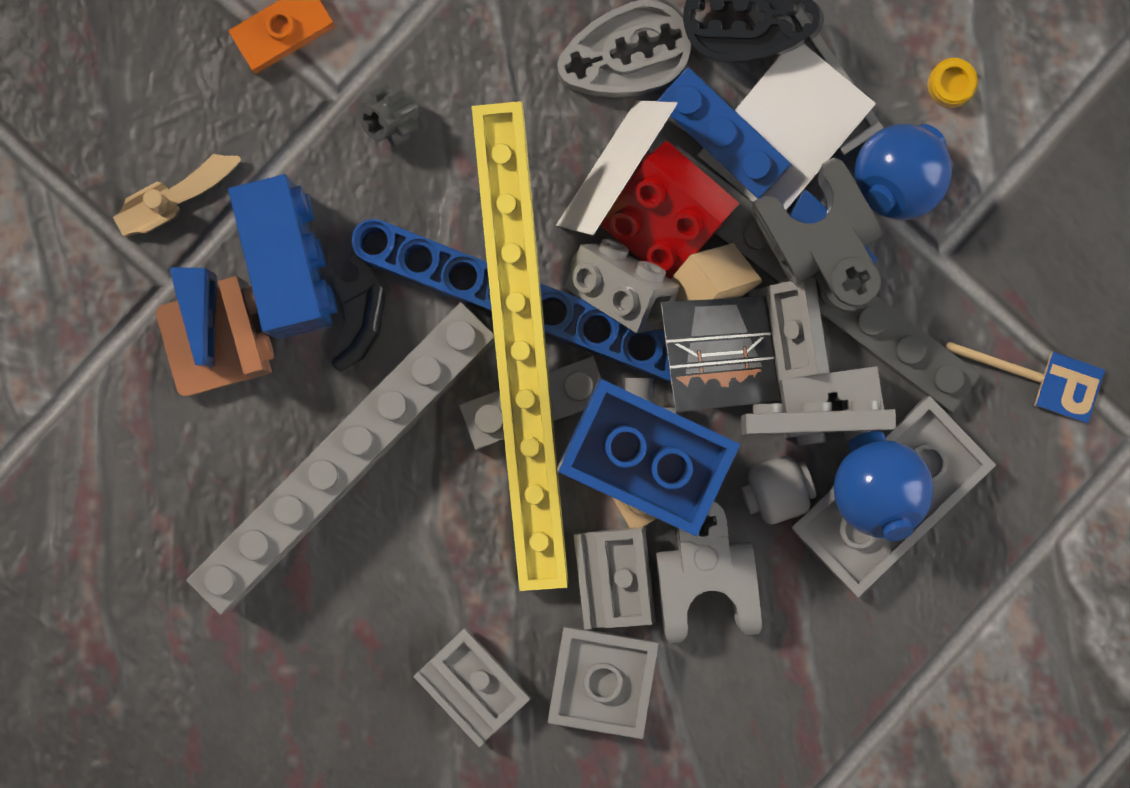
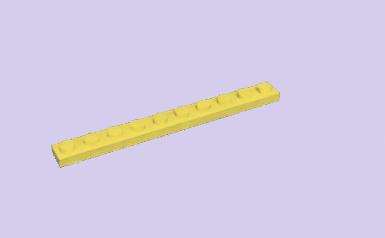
M523 102L472 106L519 591L567 588L569 582Z

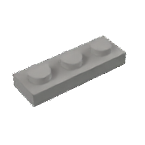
M593 356L549 372L553 422L584 411L599 378L601 379ZM500 390L459 405L475 450L504 440Z
M880 400L852 401L851 411H832V402L802 403V412L783 413V404L780 403L754 404L753 414L741 416L742 435L888 431L896 429L895 409L881 410Z

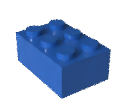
M286 174L228 188L262 331L280 340L332 327L331 314L337 313L338 308L332 286L327 285L321 277L319 268L326 267L327 264L320 239H315L313 232H310L308 222L315 221V214L309 194H304L302 186H296Z
M599 378L557 470L559 473L697 537L740 444Z

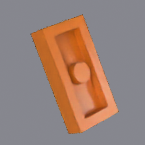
M279 0L228 31L251 70L256 75L335 28V25L320 0Z

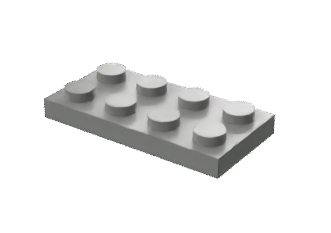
M926 396L896 424V429L890 430L885 435L887 441L902 443L917 452L927 464L933 480L934 493L931 507L925 518L914 528V532L909 537L899 541H887L885 538L871 537L854 529L846 522L838 510L834 498V485L809 508L808 512L801 515L789 527L855 597L859 598L996 466L931 396Z

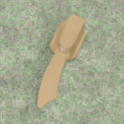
M212 154L197 170L169 189L163 183L155 182L127 197L122 209L113 217L121 234L125 238L135 234H147L175 219L180 212L178 204L197 197L214 187L234 170L241 162V158L239 156Z

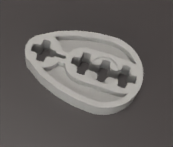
M637 0L607 12L579 32L559 56L557 70L561 83L573 91L608 98L637 97L666 89L683 73L690 55L691 42L685 32L683 18L672 7L655 0ZM663 29H668L670 35H679L680 37L676 40L674 50L668 51L665 44L654 47L651 58H645L643 52H636L631 54L630 64L623 65L620 58H611V55L616 53V45L618 43H623L626 49H633L638 46L639 37L646 36L648 42L658 41ZM579 57L582 64H592V66L586 69L585 78L578 79L575 73L567 74L566 70L571 67L572 58Z

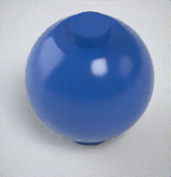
M895 124L877 131L864 143L857 156L854 171L855 182L869 207L886 218L910 220L929 213L946 195L952 178L951 159L946 149V140L943 134L935 127L927 124Z
M869 431L859 434L849 441L848 450L850 454L841 462L835 476L834 498L838 510L850 526L865 535L885 538L887 541L905 539L914 532V528L922 522L931 507L934 493L931 472L917 452L902 443L887 441L883 432Z

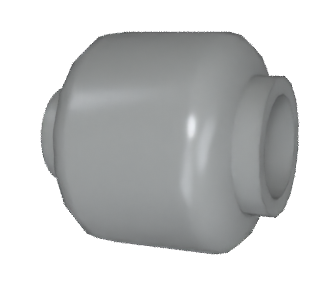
M788 455L751 467L748 471L749 485L741 487L749 514L759 512L762 520L769 525L805 514L810 508V499L816 498L814 484L804 461L797 463Z

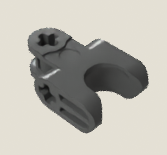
M831 158L822 164L818 176L819 186L827 200V213L824 219L809 224L799 222L790 217L782 203L772 196H763L753 201L752 212L757 225L781 267L794 285L814 275L824 295L833 307L841 311L853 312L863 308L876 297L880 289L881 277L865 247L880 239L882 232L875 215L846 165L837 158ZM848 278L850 280L859 278L862 282V286L857 291L852 289L846 292L842 284Z

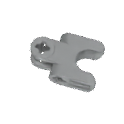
M713 502L707 514L712 516L713 522L705 525V533H698L696 537L676 527L678 550L656 552L663 633L668 644H678L686 638L688 633L687 611L696 596L707 591H718L728 596L732 602L736 624L745 635H758L762 629L756 563L752 543L729 545L727 519L724 510L716 502Z

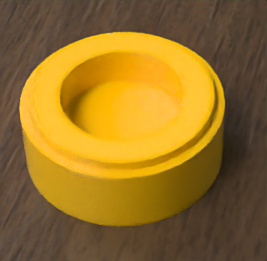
M948 58L937 64L931 71L927 82L928 92L931 98L943 107H959L974 95L978 85V77L973 66L967 61L960 58Z

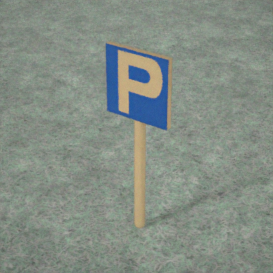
M952 342L946 344V349L952 353L1041 383L1034 406L1089 423L1105 369L1056 352H1051L1045 373L1042 374Z

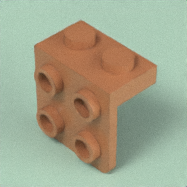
M238 276L218 281L220 289H217L215 366L213 368L195 365L178 300L163 304L156 311L177 392L182 396L197 395L272 373L269 360L274 359V352L268 334L260 330L252 286H248L247 282Z

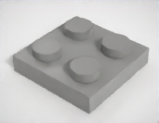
M563 626L548 723L643 739L659 643L646 639Z

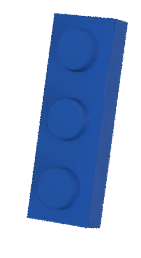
M689 67L684 70L657 100L661 102H678L670 116L757 199L763 197L792 166L779 151Z

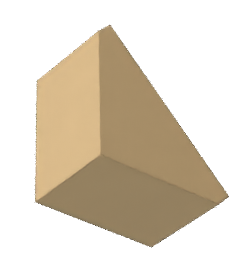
M734 243L690 255L670 279L680 285L675 301L740 298L762 283V279Z

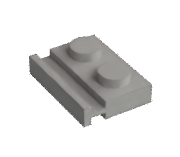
M808 278L797 285L788 281L761 289L750 290L749 297L766 296L777 380L829 373L815 278Z
M645 527L578 532L574 534L584 630L600 627L615 628L654 624L656 618Z
M466 627L413 676L478 747L482 746L494 732L502 727L531 698Z

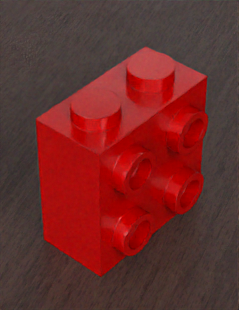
M666 140L653 153L649 150L646 152L633 172L632 178L624 186L600 225L641 261H647L663 268L666 271L665 277L671 279L690 255L698 253L740 203Z

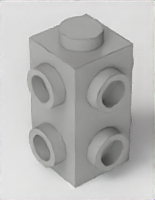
M603 239L601 243L580 245L579 250L571 259L570 273L564 288L635 333L663 329L661 302L675 301L680 285L665 277L666 271L660 266L647 261H638L628 254L629 249L617 241Z

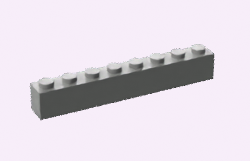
M460 302L186 581L220 615L231 611L495 343L494 334Z

